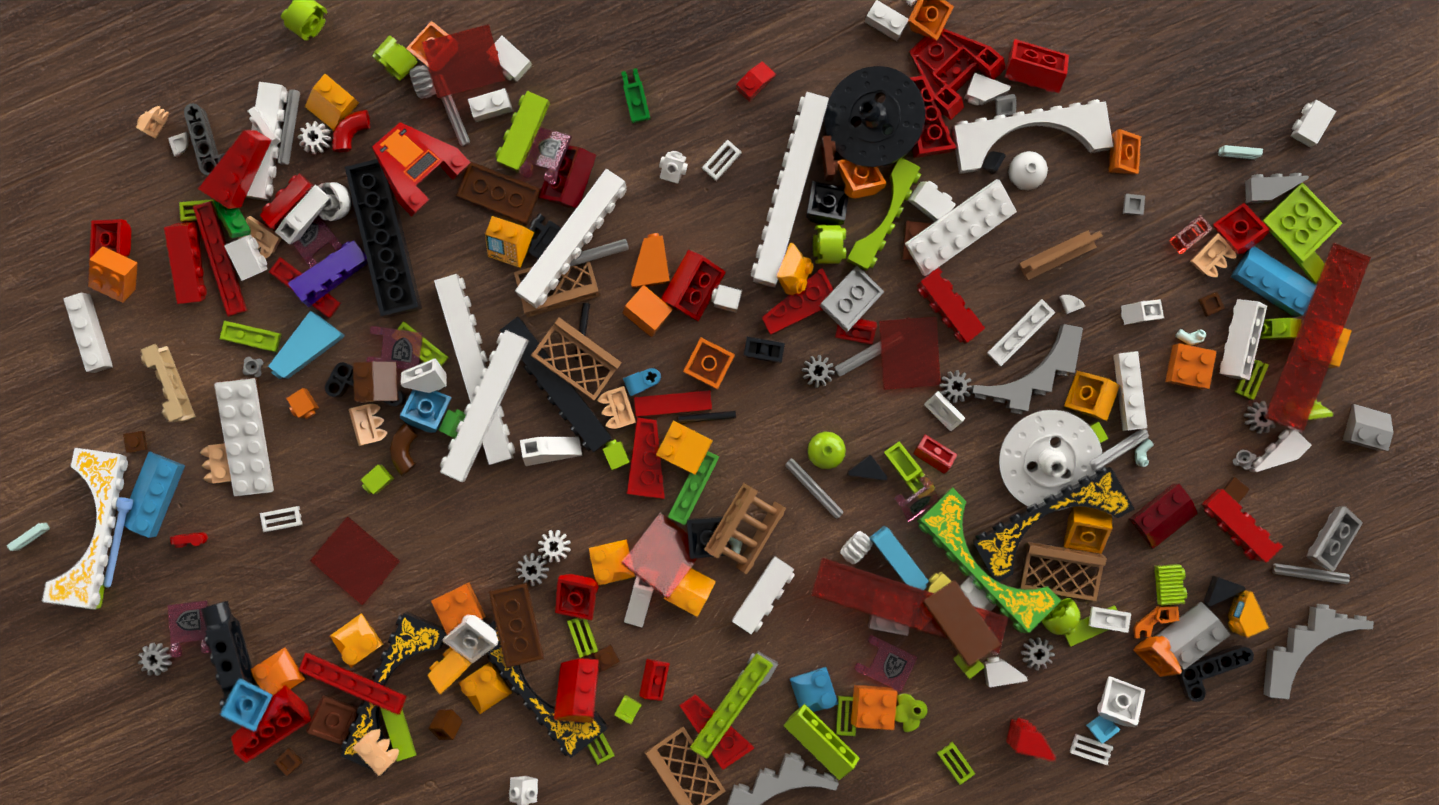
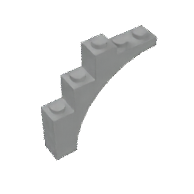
M1067 324L1060 325L1051 351L1032 372L1015 382L1005 385H973L970 393L975 394L974 398L986 400V397H992L994 402L1005 403V400H1007L1006 408L1011 409V413L1022 414L1023 411H1028L1032 390H1034V394L1038 395L1052 392L1055 371H1057V375L1067 377L1069 374L1075 373L1083 328Z
M1317 604V607L1310 606L1308 626L1296 625L1295 628H1288L1287 647L1274 646V649H1267L1263 695L1289 699L1291 686L1297 670L1304 659L1318 645L1342 632L1357 629H1373L1374 622L1367 620V616L1354 615V618H1347V614L1336 613V610L1329 609V605Z
M793 752L790 755L785 753L778 775L769 768L759 769L753 789L749 790V786L740 783L738 786L733 785L727 805H761L778 793L805 786L836 790L838 780L830 773L825 772L824 775L817 773V769L806 766V768H803L804 760L801 759V755Z

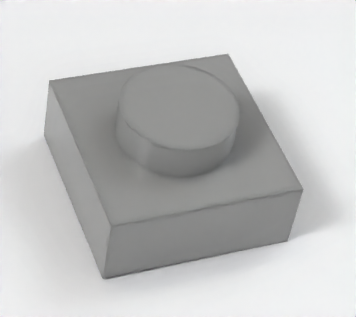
M1015 94L995 97L997 116H1008L1016 113Z
M1125 194L1123 214L1144 215L1145 196Z

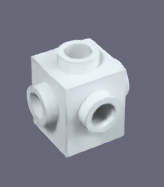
M671 151L665 157L662 156L659 168H662L660 178L678 183L681 175H685L688 164L685 163L686 157L677 151Z
M529 776L510 778L509 801L517 803V805H529V803L537 802L538 779Z

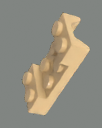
M156 344L141 349L143 364L148 368L157 369L155 373L158 380L162 381L164 386L162 389L166 399H169L168 402L162 404L164 408L162 412L165 419L169 420V422L182 423L195 418V413L168 346L158 348Z

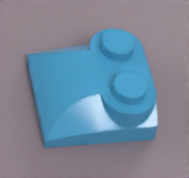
M413 389L400 414V419L408 425L429 433L436 432L440 428V423L451 401V397L437 391L427 393Z
M826 667L790 678L799 708L805 704L812 712L832 708L838 704Z
M238 678L220 715L240 726L255 731L273 695Z

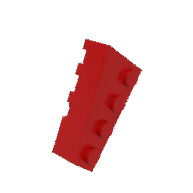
M1217 489L1201 504L1205 508L1203 510L1205 514L1211 519L1214 518L1218 522L1217 526L1223 532L1227 531L1231 536L1230 540L1236 546H1241L1245 550L1243 553L1249 560L1267 563L1283 548L1279 542L1273 543L1269 539L1271 534L1266 529L1255 525L1256 520L1247 512L1242 513V506L1224 489Z

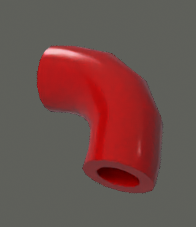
M368 110L348 114L338 123L333 133V152L352 151L351 143L354 134L363 129H370Z

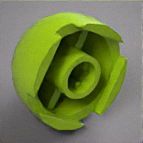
M825 431L818 433L811 438L808 444L809 460L820 469L829 470L836 468L845 457L846 447L844 441L833 432Z
M1071 598L1061 600L1041 622L1053 634L1070 635L1075 632L1076 626L1080 621V611Z

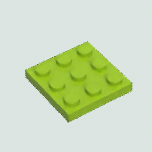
M1303 182L1262 220L1269 228V232L1300 263H1303L1342 224Z

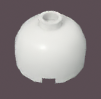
M1027 151L1014 157L1009 165L1008 174L1011 182L1019 189L1032 190L1044 182L1047 177L1048 167L1041 155L1036 152Z
M336 182L321 183L318 186L330 197L318 215L322 219L329 221L345 217L349 213L352 204L350 193L346 187Z

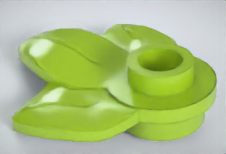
M910 694L897 695L899 705L896 706L895 721L903 722L904 732H911L919 727L920 720L926 716L928 712L927 705L921 700H915ZM914 708H920L921 713H916Z

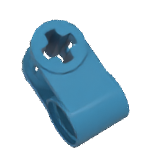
M650 368L625 377L623 381L629 395L633 396L658 384L661 380V374L657 369ZM649 372L657 375L654 378L655 382L647 379Z

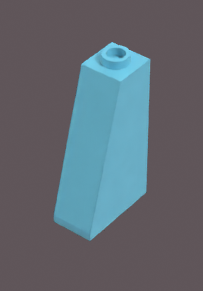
M310 311L268 367L273 370L271 373L277 378L289 379L343 339L345 335L319 315Z
M883 526L869 537L912 593L916 591L920 593L927 587L926 583L929 581L888 527Z

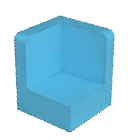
M1100 715L1086 725L1101 744L1120 731L1119 727L1112 721L1106 720Z

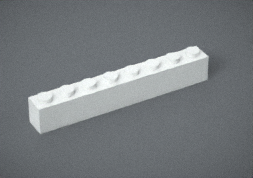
M605 169L515 290L519 297L535 308L545 303L551 289L554 290L559 283L558 279L561 275L568 272L571 261L579 257L583 245L590 242L593 237L592 233L596 228L599 229L602 226L603 218L607 213L610 214L613 211L615 202L626 193V183L623 179Z
M507 330L499 335L497 339V344L499 345L496 351L493 350L489 357L491 363L488 369L485 368L481 374V379H483L481 385L476 386L472 395L475 398L472 404L469 403L465 409L464 422L460 421L456 430L459 433L456 439H452L449 444L448 457L445 456L440 464V467H442L441 473L465 482L529 342L527 339Z

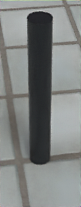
M589 303L582 304L579 332L586 336Z
M736 411L678 416L679 424L736 418Z

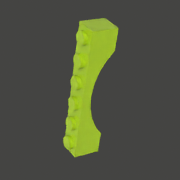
M904 158L897 161L890 175L892 197L886 218L873 233L856 241L846 260L847 262L865 271L869 267H874L878 259L875 255L878 250L882 251L886 243L883 240L886 233L891 234L895 226L892 222L895 216L899 218L904 207L901 204L903 200L908 201L912 190H910L912 183L916 184L921 176V173L918 172L921 167Z

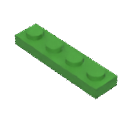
M708 451L696 475L690 472L668 516L669 518L686 525L687 519H689L719 456Z

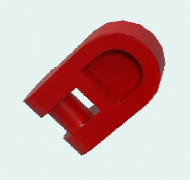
M204 532L170 536V544L175 545V548L186 547L187 543L198 546L206 543L208 540V535Z

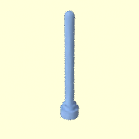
M117 498L116 507L119 512L103 583L106 588H109L112 584L126 514L132 509L133 500L129 498Z

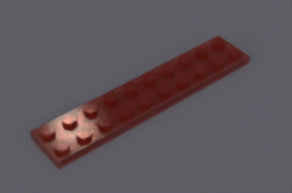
M1336 243L1331 245L1264 418L1300 433L1304 432L1371 257Z
M825 558L821 559L811 596L948 639L923 604V601L934 593ZM975 607L997 640L1002 644L1008 617ZM1001 645L989 653L998 655Z

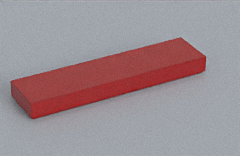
M281 257L268 271L292 291L293 289L288 283L302 274ZM327 293L312 306L326 317L331 318L342 303Z
M710 390L634 397L636 417L712 410Z

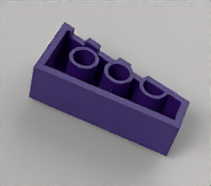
M354 240L344 243L340 250L331 253L323 261L288 283L306 306L310 307L325 294L332 291L368 264L366 255Z

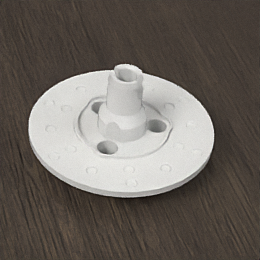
M1059 410L1040 411L1023 418L1008 432L1000 450V472L1006 487L1017 500L1026 506L1034 503L1039 505L1044 502L1043 499L1045 497L1061 493L1063 487L1067 485L1074 486L1079 483L1078 480L1086 475L1091 477L1096 474V470L1091 469L1090 462L1102 454V449L1094 431L1079 417ZM1053 437L1059 438V442L1056 445H1050V440ZM1029 462H1036L1034 469H1027ZM1066 468H1068V474L1066 476H1062L1065 473Z

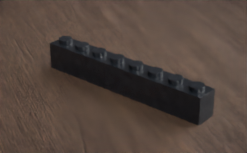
M517 316L500 329L501 333L507 330L529 341L521 357L526 364L523 366L530 376L533 374L537 378V381H535L541 391L544 389L549 394L547 399L553 406L557 404L560 408L558 413L564 421L567 419L572 424L571 430L576 436L580 434L584 440L582 444L588 452L590 450L596 452L613 439L575 388L531 357L540 343L520 317ZM544 348L540 349L537 353L542 359L551 358Z

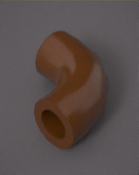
M406 422L394 434L390 446L392 463L401 476H404L416 465L410 456L409 448L418 435Z

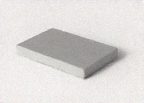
M856 266L819 306L847 332L884 291L864 271Z

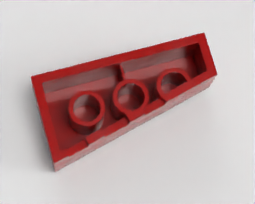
M925 75L910 77L922 94L926 111L924 129L918 142L912 149L914 158L951 153L956 149V145L952 142L949 129L945 126L941 117L942 113L935 103V97Z
M244 130L198 190L228 209L241 208L272 140L257 130Z
M198 222L175 223L164 227L177 304L204 300L207 295V289L203 280L204 272L202 268Z
M938 267L916 285L918 287L917 292L923 299H928L930 302L929 306L935 313L938 312L943 317L941 319L943 324L947 328L951 327L955 332L953 334L960 343L966 344L983 331L985 327L969 307L967 309L964 307L966 303L961 295L953 293V285L948 279L946 280L940 276L942 270Z
M284 685L271 698L255 731L242 726L231 737L234 753L247 763L310 722L311 717L307 704L290 688Z

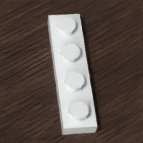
M1041 299L987 354L999 366H1002L1055 311Z

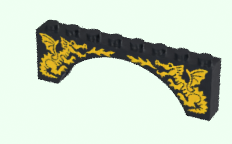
M1104 466L1100 470L1095 471L1096 474L1091 477L1086 475L1080 478L1078 484L1063 487L1061 493L1045 497L1043 499L1044 502L1039 505L1034 503L1028 506L1026 512L1022 514L1018 512L1011 515L1009 521L996 523L992 526L993 529L987 533L982 531L976 534L973 542L994 580L1000 582L1014 574V558L1021 539L1034 523L1053 511L1067 507L1084 506L1105 511L1118 519L1135 510L1113 469Z
M405 612L403 615L400 614L396 621L397 630L395 633L392 632L388 640L390 646L381 655L380 661H382L380 668H376L372 676L375 679L374 682L385 686L394 670L406 659L421 652L442 648L443 639L447 636L444 627L410 612ZM365 701L364 704H360L356 714L359 716L356 722L353 721L348 732L351 733L349 739H345L341 746V750H343L341 757L373 770L352 748L372 730H381L377 742L385 739L380 724V707ZM388 768L382 773V775H384L388 771Z
M495 620L488 625L496 632L498 642L494 648L487 652L489 654L487 658L493 665L496 664L500 668V675L505 680L508 679L511 682L512 690L516 695L523 697V703L529 711H534L537 715L535 718L541 726H546L549 730L547 732L549 737L553 741L557 740L561 745L559 749L565 756L569 755L572 758L608 729L609 726L597 711L594 712L593 723L554 720L555 707L544 701L531 688L523 674L521 665L506 668Z

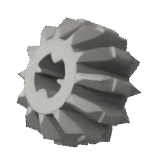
M419 65L410 69L409 75L416 94L420 99L436 94L435 83L426 65Z
M818 355L817 361L811 356L812 364L808 361L804 362L809 368H802V372H808L807 375L803 376V379L810 377L808 385L815 381L816 388L819 387V381H821L822 386H826L824 378L831 382L832 378L828 374L832 375L835 373L833 370H828V368L833 366V363L826 365L827 357L821 362V355ZM815 366L823 369L821 376H818V374L814 375Z
M956 370L954 375L951 371L948 372L949 379L945 376L942 377L946 384H939V387L945 388L941 394L948 393L946 396L947 400H950L953 396V403H957L958 398L961 402L965 401L963 395L970 396L966 389H973V386H967V383L971 382V378L964 380L966 377L965 372L959 377V370ZM953 382L960 384L959 391L952 389Z
M1261 401L1260 404L1254 402L1253 407H1247L1250 413L1244 414V417H1249V420L1245 422L1246 425L1251 424L1249 430L1254 431L1256 429V432L1261 434L1263 431L1268 433L1270 428L1276 427L1273 421L1279 420L1277 417H1274V414H1277L1278 411L1272 410V404L1266 405L1265 401ZM1263 414L1264 417L1259 420V417Z
M534 553L530 554V560L528 556L524 555L525 563L518 561V564L522 566V568L516 569V572H522L518 579L525 577L526 579L523 583H528L530 580L531 586H535V579L538 584H541L542 580L540 577L544 579L548 577L543 573L549 571L548 567L543 568L547 560L540 562L541 555H538L535 560ZM535 565L537 573L530 574L528 567Z
M1037 637L1036 641L1030 638L1029 642L1031 645L1023 644L1027 648V651H1021V654L1027 655L1022 659L1023 662H1028L1027 666L1029 668L1034 666L1035 670H1039L1040 665L1043 669H1046L1045 662L1052 664V660L1049 657L1055 656L1054 653L1049 652L1053 649V646H1047L1048 640L1046 639L1041 642L1040 637ZM1038 650H1039V651L1042 652V654H1041V655H1038V658H1037V657L1034 655V652H1038Z
M150 643L149 647L144 646L142 648L143 652L138 655L142 658V660L138 661V664L144 665L141 671L148 669V675L154 673L156 676L160 675L161 671H168L167 666L172 664L168 658L173 656L172 654L167 655L168 647L163 648L162 643L157 645Z

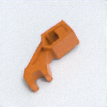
M1156 606L1154 610L1139 622H1136L1133 628L1134 638H1140V631L1142 630L1145 631V637H1151L1153 625L1157 622L1163 624L1180 621L1178 606ZM1166 610V618L1159 619L1161 611Z

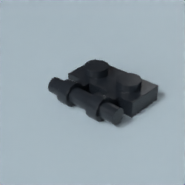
M540 213L536 219L530 222L531 226L529 227V230L534 233L537 229L542 231L536 240L531 239L530 244L532 246L528 250L537 259L541 257L561 230L559 226L550 220L546 226L542 225L541 223L545 217Z

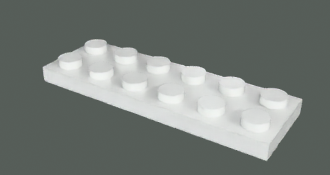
M996 179L907 241L905 245L922 275L927 276L1017 211L1001 181Z
M255 378L215 383L234 496L273 492L274 487Z

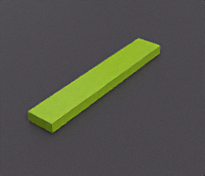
M756 653L690 746L691 750L706 759L709 757L772 668L773 664Z

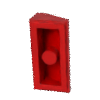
M859 319L847 332L837 324L835 338L873 345L877 322Z
M926 434L913 452L915 456L943 474H946L957 457L956 453Z
M653 659L646 660L640 697L648 700L662 701L670 663Z

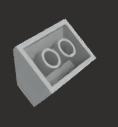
M1335 507L1334 511L1329 515L1325 526L1318 533L1316 541L1309 548L1306 557L1314 564L1334 572L1363 522L1347 507Z
M1199 602L1179 617L1180 621L1171 623L1155 635L1163 636L1169 640L1170 651L1178 660L1181 669H1186L1229 637L1230 633L1221 621L1202 602Z

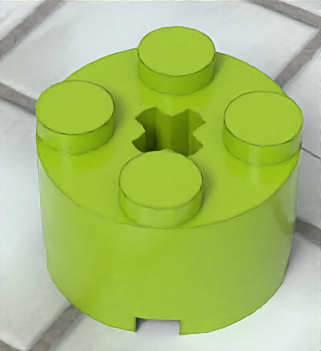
M292 0L288 9L283 11L281 19L284 20L286 28L302 39L309 40L307 37H315L324 26L326 20L323 16L324 13L327 15V10L314 0Z
M389 35L374 51L372 57L379 64H382L391 76L401 81L410 72V69L415 67L418 61L403 45L396 44L397 40Z
M816 225L814 230H818L817 235H813V255L817 256L818 260H815V263L840 264L842 259H846V248L843 247V240L846 239V229L841 228L840 225Z

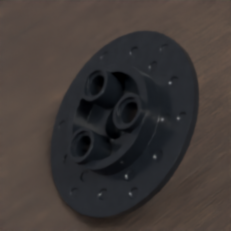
M885 66L862 68L845 77L832 92L825 111L827 136H831V141H835L836 151L853 164L863 167H882L892 164L907 155L918 142L925 124V103L916 84L904 73ZM886 96L883 103L877 102L879 97ZM861 120V125L854 127L855 121ZM893 127L892 133L885 135V130Z

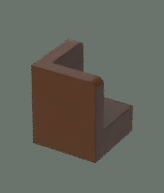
M453 709L438 710L428 729L438 740H454L463 721Z

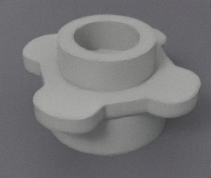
M246 357L244 369L242 370L243 374L260 377L263 360Z
M1240 450L1233 460V464L1243 467L1244 470L1251 469V464L1257 458L1255 454H1251L1248 450Z

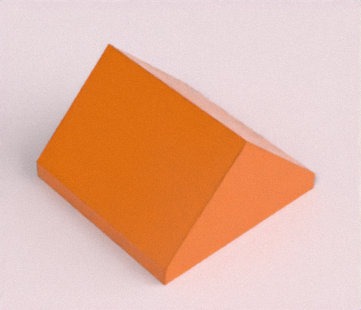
M918 0L908 19L911 31L933 40H938L954 6L946 0Z
M1118 129L1111 134L1113 147L1110 149L1109 173L1139 174L1141 136Z
M643 285L625 305L622 314L650 337H653L673 309Z

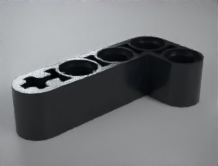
M341 362L334 367L325 385V391L329 396L341 397L346 393L349 385L354 387L353 365ZM344 366L349 371L345 377L341 375V369ZM335 383H337L340 388L338 393L336 394L332 392V386ZM398 389V401L382 402L390 406L399 407L405 403L406 396L404 392Z
M1236 645L1199 658L1186 669H1181L1182 671L1180 674H1177L1183 694L1194 702L1202 701L1206 695L1202 680L1251 663L1254 658L1253 651L1248 647ZM1226 656L1228 661L1226 665L1222 666L1221 659ZM1209 663V670L1204 672L1203 665ZM1187 669L1191 670V676L1189 678H1185L1184 673ZM1197 687L1198 693L1192 697L1191 690Z

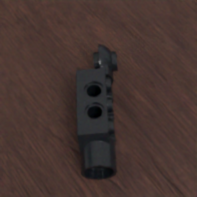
M228 601L201 608L206 626L205 642L210 647L212 653L210 655L211 663L216 667L217 671L216 681L221 685L224 698L220 699L221 711L238 678L248 683H252L255 680L251 671L252 664L240 622L232 615Z

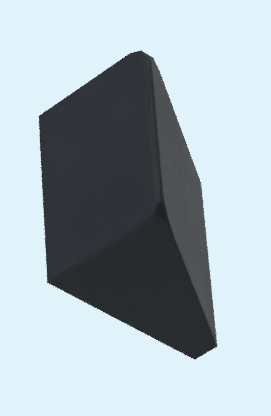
M991 151L982 164V168L992 174L995 173L1006 157V154Z

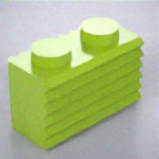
M1179 564L1154 566L1157 604H1185L1184 599H1187V590L1183 586V580H1185L1184 568Z

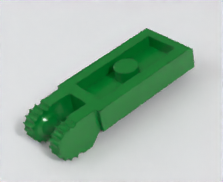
M637 68L633 69L636 83L628 84V75L626 71H622L623 87L632 124L651 120Z
M214 200L217 213L231 238L250 235L251 229L239 208L228 209Z

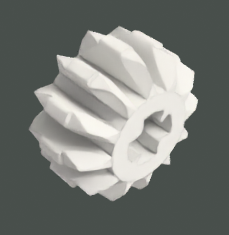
M314 121L312 126L306 123L307 129L300 128L303 134L298 135V138L302 140L299 143L300 146L305 147L304 150L306 152L311 151L314 155H316L317 150L324 153L322 147L329 148L326 141L332 140L330 136H327L330 134V130L325 129L323 123L318 125V122ZM316 134L318 136V139H315L316 141H313L312 137H315L314 135Z
M550 530L549 537L546 534L542 535L545 541H539L538 544L544 545V547L538 549V551L546 552L542 556L543 559L549 555V562H552L555 556L556 561L560 562L559 554L564 559L567 557L563 551H571L569 547H565V545L571 542L570 540L563 541L567 537L566 534H563L560 538V530L556 531L555 536L553 531ZM552 541L553 543L558 542V551L556 549L551 550L552 545L550 543Z
M859 531L850 537L840 553L845 560L851 564H856L871 549L873 542L866 534Z

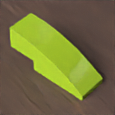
M900 441L884 452L916 497L923 494L931 495L936 491L933 484Z

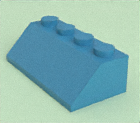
M1255 246L1246 251L1230 276L1293 317L1304 315L1313 300L1316 289L1314 283Z
M148 452L130 496V499L133 500L132 509L126 514L124 523L126 528L148 538L157 537L185 465L153 452Z

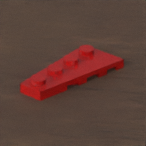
M823 267L807 280L804 291L800 294H789L788 297L762 317L770 335L823 310L819 305L833 291Z
M637 418L626 494L665 499L661 457L656 455L659 450L657 420Z
M694 694L679 705L698 734H700L715 712L697 694ZM730 726L711 753L722 770H724L755 747Z

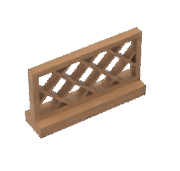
M1088 230L1019 263V266L1028 281L1095 249L1094 241L1102 237V234L1099 231L1091 235Z
M586 262L583 269L575 265L571 266L566 274L561 275L563 278L559 285L556 286L553 295L548 296L545 303L539 305L538 308H535L521 298L523 310L527 318L599 297L600 292L591 262ZM532 267L514 272L517 286L521 284L519 276L528 274ZM572 268L581 272L576 281L567 277ZM585 274L591 277L592 284L584 286L579 281ZM565 279L574 283L571 290L565 291L561 289Z
M561 318L555 321L531 355V357L593 401H595L613 373L622 363ZM553 331L561 335L562 343L551 344L550 335ZM562 345L564 356L554 358L552 347ZM565 345H575L577 354L567 356ZM549 347L551 358L542 359L537 355L540 349ZM589 355L592 358L593 365L583 367L581 356ZM578 357L580 367L569 369L568 358ZM565 359L566 370L559 371L556 369L554 360ZM604 366L610 371L606 377L598 378L597 367ZM594 368L595 379L585 380L583 369ZM580 370L582 381H573L570 371ZM596 381L597 390L594 395L587 391V382Z
M1027 542L1020 589L1034 590L1045 587L1043 582L1053 577L1057 585L1051 588V590L1056 595L1097 601L1103 566H1105L1107 560L1103 554ZM1031 556L1039 557L1043 562L1034 569L1029 564ZM1052 560H1058L1061 566L1051 572L1046 564ZM1071 563H1076L1080 570L1070 575L1065 567ZM1045 566L1050 574L1040 580L1035 572ZM1091 566L1098 567L1097 574L1089 578L1085 570ZM1064 569L1069 577L1059 583L1054 575ZM1083 572L1088 580L1078 586L1073 578ZM1034 573L1039 581L1034 585H1026V578ZM1072 580L1076 588L1071 592L1065 591L1062 586ZM1089 583L1094 587L1092 596L1085 595L1081 590Z
M683 726L652 748L644 751L678 805H693L691 803L692 793L702 795L699 805H707L725 792V789L704 757L697 754L695 763L685 761L687 749L691 750L690 747H687L688 742L692 745L693 740ZM682 732L686 737L685 746L674 745L675 737ZM663 745L671 746L669 758L661 756L657 749ZM673 747L684 749L682 760L671 758ZM671 761L681 762L679 774L670 771ZM684 763L695 765L693 776L682 774ZM697 766L706 768V779L695 777ZM681 777L692 779L690 790L682 789L680 786ZM695 779L705 781L703 792L693 791ZM708 782L716 783L720 790L714 794L706 793Z

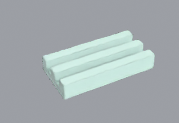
M1224 145L1219 148L1218 155L1257 159L1262 156L1263 149Z
M38 523L9 543L7 547L10 551L20 550L47 532L50 527L47 523Z

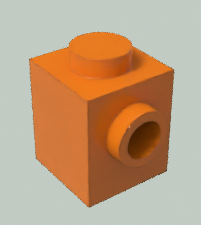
M302 388L286 398L291 405L289 409L295 417L308 419L316 414L315 410L319 409L308 389Z

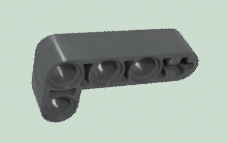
M192 103L185 107L184 115L200 171L208 176L210 174L208 173V167L214 164L215 168L226 153L218 155L207 113L203 108ZM204 128V133L198 136V130ZM209 146V152L203 154L204 147Z

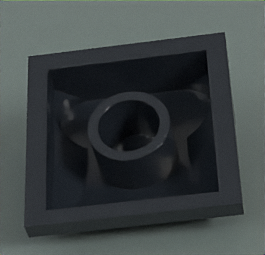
M812 181L806 213L808 220L823 225H843L849 198L844 191L845 187Z
M724 516L687 519L690 559L714 557L704 549Z

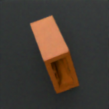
M659 233L647 235L648 238L643 239L631 281L633 289L640 288L643 285L647 287L670 283L663 236H659Z

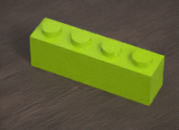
M529 91L521 96L518 104L520 108L517 113L513 114L511 123H513L511 129L505 132L503 138L505 141L504 145L499 147L496 153L497 162L500 165L519 173L550 105L548 99Z
M805 704L796 710L784 724V727L838 780L852 771L860 759Z

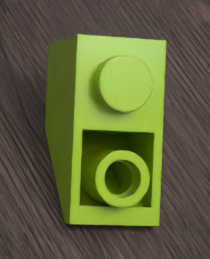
M1264 319L1260 339L1301 338V319Z

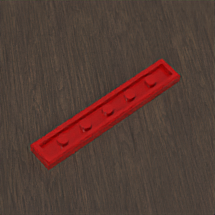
M209 201L195 205L193 209L227 317L246 312L247 308L231 258L225 248L226 242L214 203Z
M305 653L298 670L397 715L401 713L407 697L310 653Z

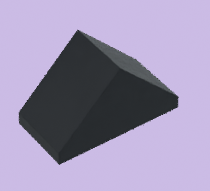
M868 455L847 472V475L887 480V475L871 455Z
M1212 576L1204 603L1205 605L1213 606L1246 589L1242 585Z

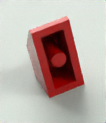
M762 61L744 75L736 84V90L750 102L776 74Z

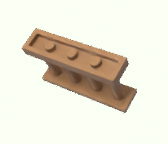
M743 483L704 550L716 558H719L721 554L728 556L738 562L736 568L748 574L778 521L783 517L786 508L775 501L772 506L756 497L757 490ZM751 503L767 512L763 522L746 514ZM741 520L758 529L753 539L736 530ZM731 537L748 546L743 555L726 547Z

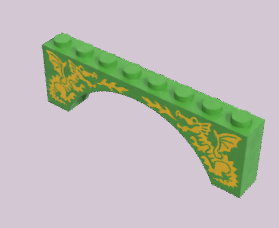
M954 488L949 489L917 520L920 524L919 528L925 534H930L933 538L932 542L938 548L942 547L947 552L945 554L947 558L952 562L955 561L960 566L959 570L965 576L969 575L972 578L973 585L978 590H983L987 594L986 598L993 605L996 604L1000 608V613L1006 619L1010 618L1014 622L1013 626L1018 632L1030 633L1061 600L1048 586L1034 590H1022L1003 585L988 576L976 564L965 543L962 522L966 501Z

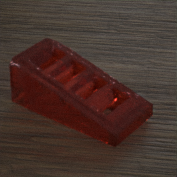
M1199 215L1169 241L1179 254H1183L1213 230V228L1202 215ZM1196 223H1198V225L1204 230L1203 233L1196 226Z

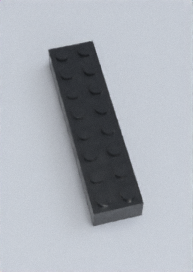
M375 159L346 166L345 171L381 317L389 318L421 310L422 305L396 198L378 160Z

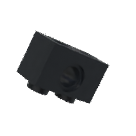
M747 336L743 357L781 364L785 343Z

